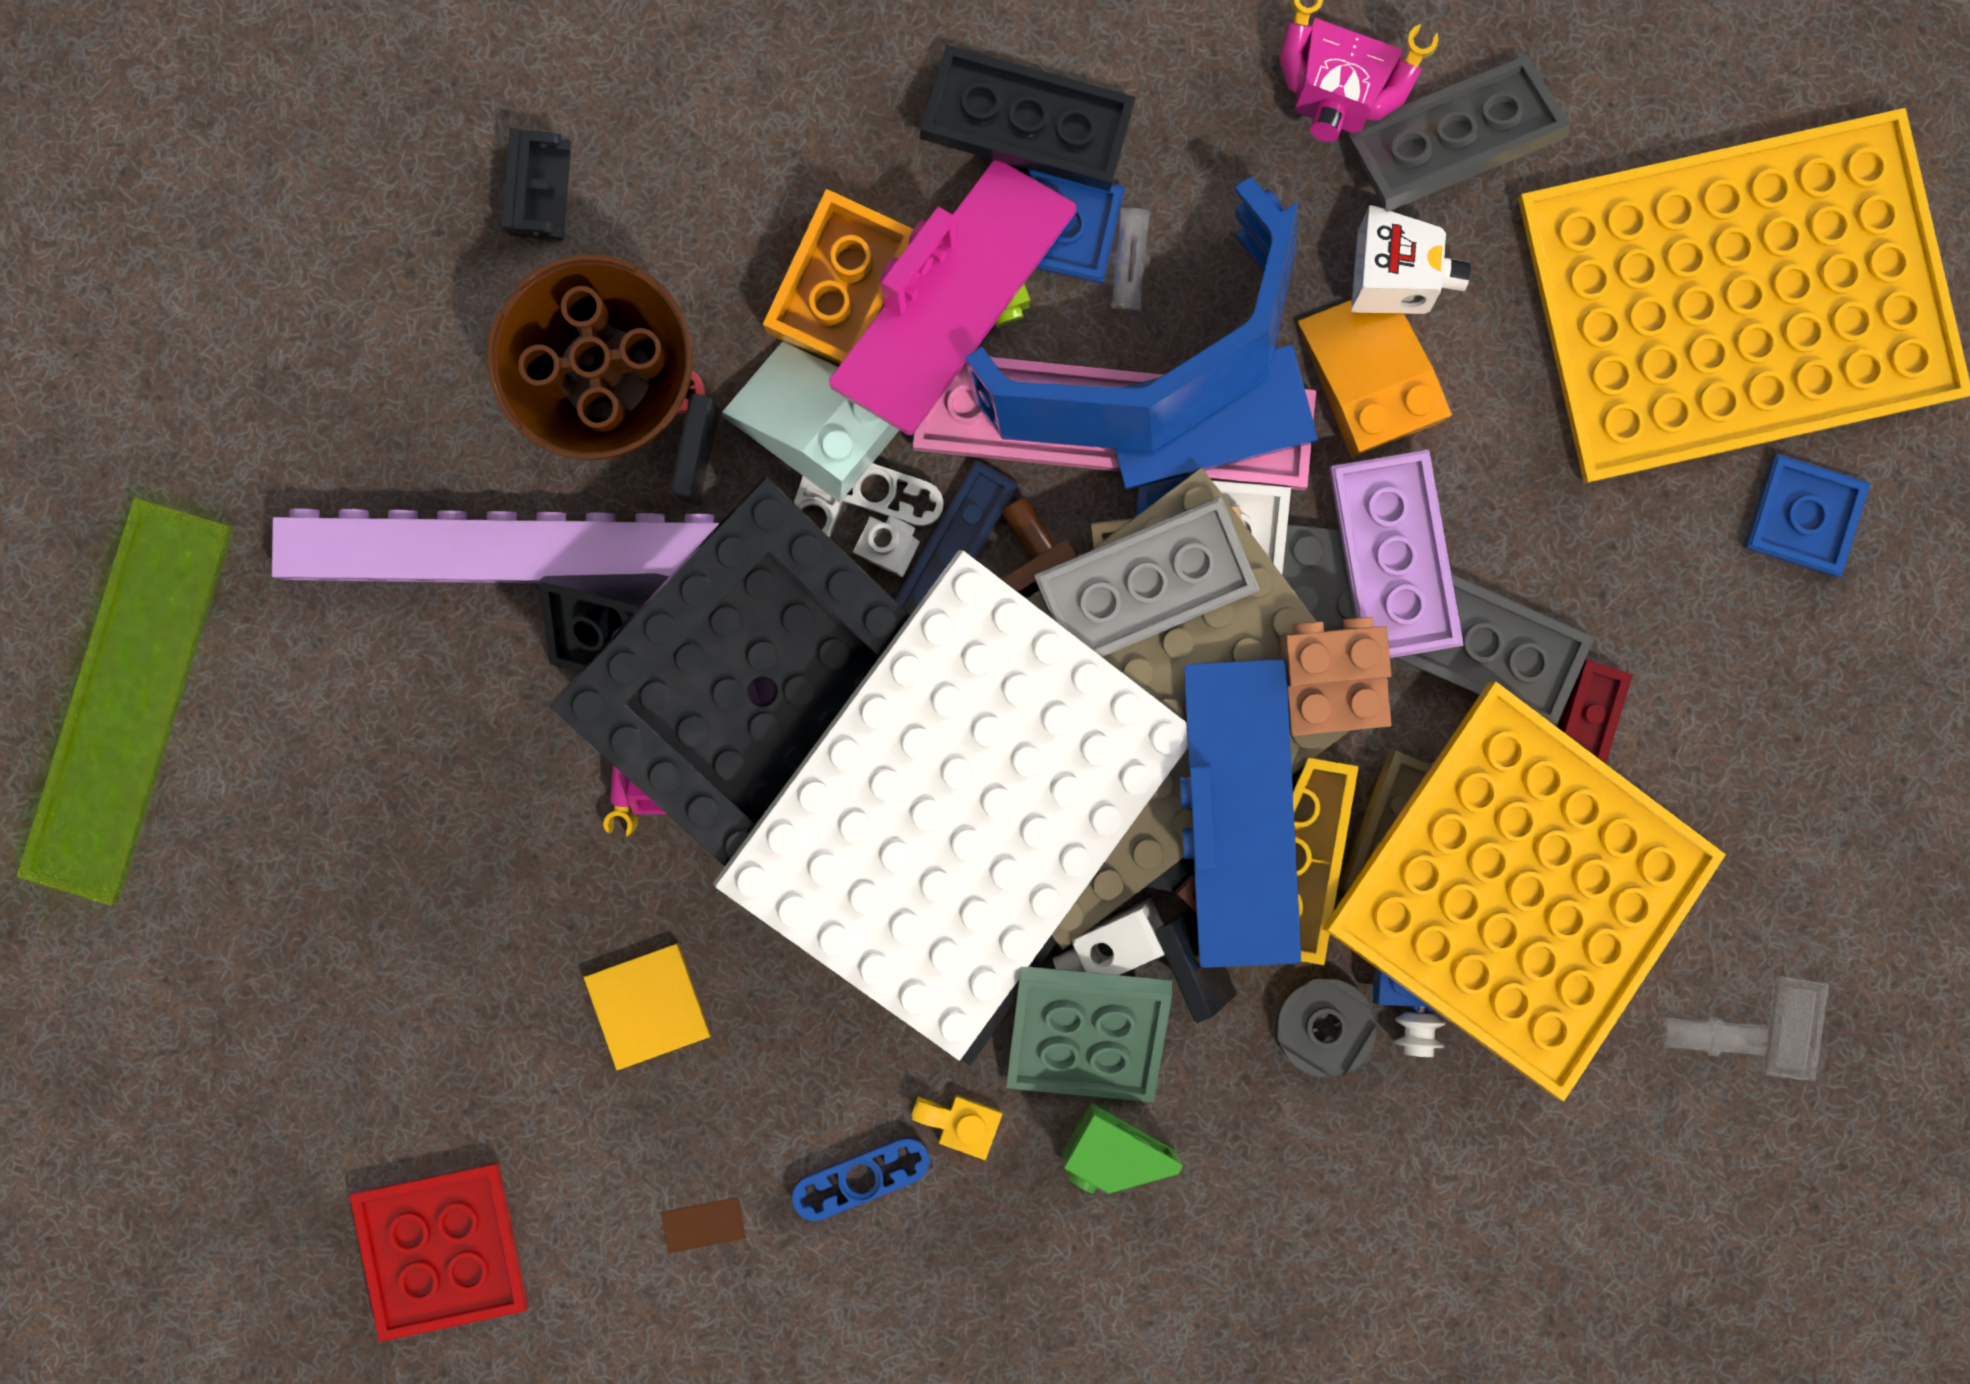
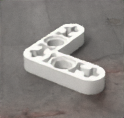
M873 463L853 486V495L846 494L840 503L804 476L794 504L801 510L813 505L819 506L826 512L827 522L822 531L830 538L843 502L886 517L892 516L907 524L918 527L930 526L938 521L944 507L942 494L933 484ZM880 475L888 481L889 493L882 501L876 503L869 502L862 496L861 485L868 476ZM900 481L908 484L903 494L918 498L921 491L929 492V501L936 505L934 511H925L922 518L914 516V507L901 501L899 503V511L889 509L897 496V482Z

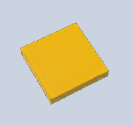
M679 943L584 977L617 1071L712 1036Z

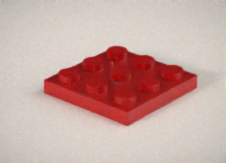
M499 1162L356 1191L349 1195L379 1342L526 1312L529 1308Z

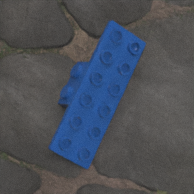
M1279 659L1188 664L1184 668L1190 777H1180L1182 808H1191L1192 828L1183 829L1184 859H1194L1200 966L1210 968L1297 964L1301 961L1286 662Z

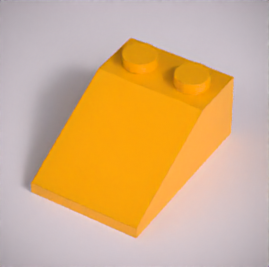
M1352 300L1299 320L1297 325L1351 458H1354L1439 424L1449 418L1452 413L1435 371L1404 313L1351 312Z

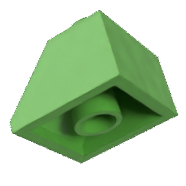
M1091 1102L1061 1153L1064 1169L1069 1173L1067 1179L1094 1194L1097 1187L1110 1194L1178 1175L1183 1167L1176 1150Z

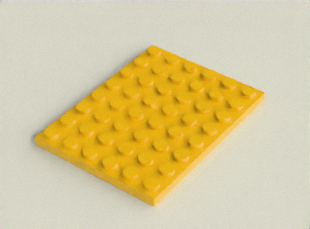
M1906 108L1521 194L1518 197L1584 484L1970 397V380Z

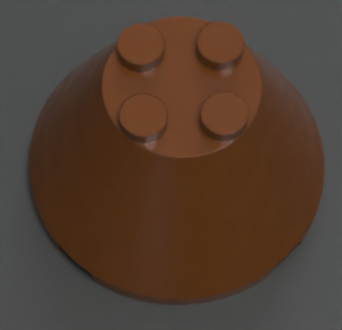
M577 255L553 261L536 269L517 284L518 288L495 316L487 345V368L491 388L502 412L511 424L539 447L554 454L578 460H602L618 457L644 446L660 434L680 409L690 385L693 369V348L690 331L680 307L669 291L636 265L603 255Z

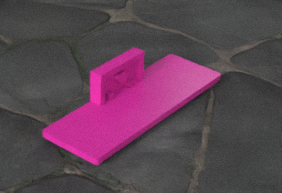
M994 160L953 215L938 206L927 221L922 219L915 226L909 238V246L900 258L893 257L887 263L880 277L884 307L829 379L830 388L903 433L913 435L965 365V357L976 350L1076 213V203L1010 165Z

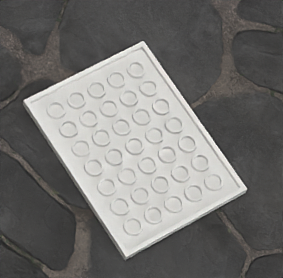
M958 550L715 879L713 885L960 1061L1019 980L1020 967H1028L1184 754L1188 748L1187 723L965 551Z

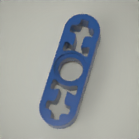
M902 1136L807 1174L798 1181L793 1191L792 1202L794 1209L806 1220L820 1221L915 1183L928 1170L929 1151L920 1139L913 1136ZM902 1147H907L909 1153L918 1152L921 1158L915 1161V1171L908 1173L904 1166L897 1167L889 1171V1175L894 1181L884 1183L883 1169L874 1157L884 1155L886 1165L899 1158V1149ZM863 1164L869 1166L874 1171L876 1182L871 1189L859 1192L849 1186L847 1173L853 1166ZM835 1173L838 1174L840 1190L847 1200L839 1202L838 1192H835L824 1198L822 1209L816 1210L813 1203L804 1204L802 1198L808 1193V1185L814 1184L818 1191L833 1186L834 1182L829 1176Z

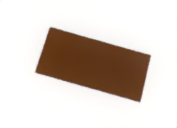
M738 1197L661 1212L668 1253L746 1238Z

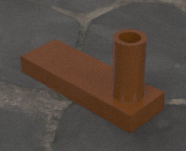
M1026 497L1017 500L1001 512L1031 560L1001 579L1020 595L1037 586L1033 575L1076 557L1066 539L1057 545L1054 543Z

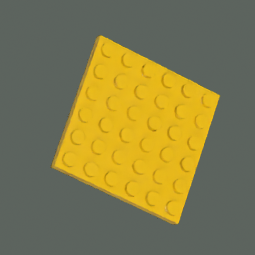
M1488 682L1322 929L1554 1098L1565 1101L1726 854L1499 683Z

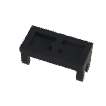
M510 128L502 214V228L510 236L564 239L572 143L570 140H562L561 134Z

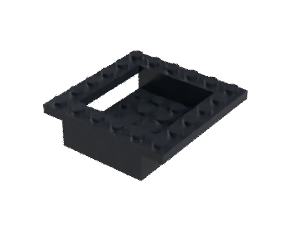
M763 477L552 700L549 707L725 867L910 615L768 477ZM768 677L774 684L773 697L769 702L762 705L752 703L748 697L749 684L755 678Z

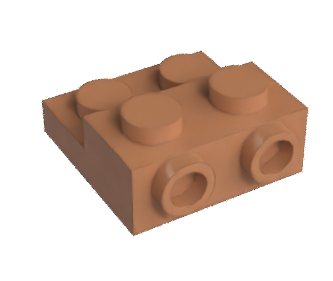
M1373 617L1343 619V629L1324 631L1323 622L1293 624L1294 634L1279 635L1281 658L1286 662L1290 736L1392 726L1387 677H1392L1387 626H1374Z

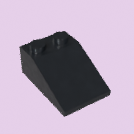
M646 573L542 577L539 580L549 663L580 672L669 576Z

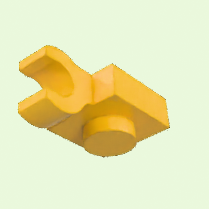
M955 1094L950 1108L918 1096L911 1116L912 1120L942 1129L938 1140L939 1144L986 1161L1003 1113L995 1108Z

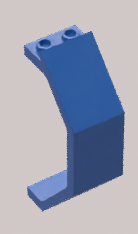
M1252 176L1235 187V193L1243 201L1242 204L1235 207V218L1243 226L1241 230L1236 232V238L1264 272L1254 313L1247 323L1155 382L1137 389L1016 382L1005 377L983 347H980L965 357L976 405L1004 440L1154 452L1269 378L1296 256L1298 202L1283 210L1276 195L1269 189L1263 191Z

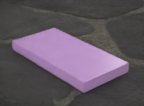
M1423 450L1331 466L1329 472L1355 618L1373 617L1374 626H1387L1390 658L1464 646L1430 451Z

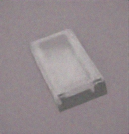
M1775 975L1762 1066L1763 1074L1816 1082L1829 991L1828 983Z

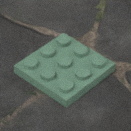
M1026 966L1020 967L1006 1089L1154 1103L1172 999V980Z

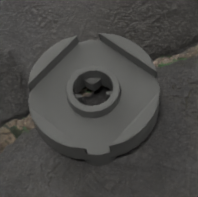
M1315 977L1294 987L1283 999L1276 1016V1038L1284 1055L1299 1070L1319 1078L1338 1076L1357 1069L1368 1058L1376 1040V1025L1374 1024V1015L1368 999L1357 988L1337 978ZM1328 1014H1333L1338 1019L1337 1022L1333 1023L1334 1026H1339L1338 1034L1334 1038L1326 1035L1322 1041L1318 1040L1313 1032L1317 1031V1028L1313 1027L1315 1019L1317 1017L1324 1019Z

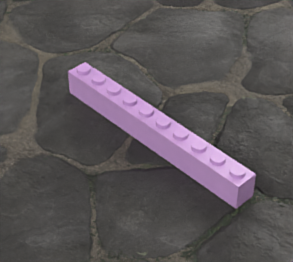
M289 509V517H273L272 577L282 580L539 584V580L544 576L657 573L670 576L719 523H714L715 515L685 514V523L665 522V514L637 513L635 514V522H616V514L586 513V521H566V513L537 512L536 521H518L517 513L508 511L487 512V520H468V512L438 511L437 519H418V511L388 510V519H369L368 510L341 509L338 512V518H319L320 510Z

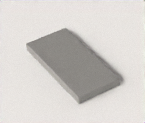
M1217 497L1033 575L1051 618L1101 657L1260 590L1222 497Z

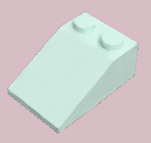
M782 341L723 410L722 417L840 503L899 430L830 388L829 379L838 369L837 366Z

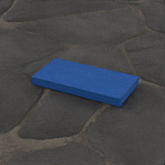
M1293 344L1275 349L1268 379L1154 452L1114 449L1124 491L1189 475L1201 467L1205 471L1316 443L1318 437ZM1159 378L1120 388H1143L1155 382Z

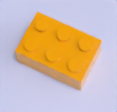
M826 189L763 322L767 334L839 367L883 309L884 301L880 283L881 274L887 263L893 257L899 259L909 246L908 242L913 229Z

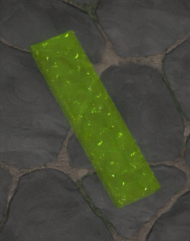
M137 498L133 499L16 876L17 878L106 905H118L233 533V527Z

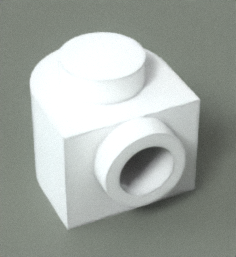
M889 516L886 523H883L873 517H869L853 553L886 571L903 577L920 541L912 536L916 528L897 518Z

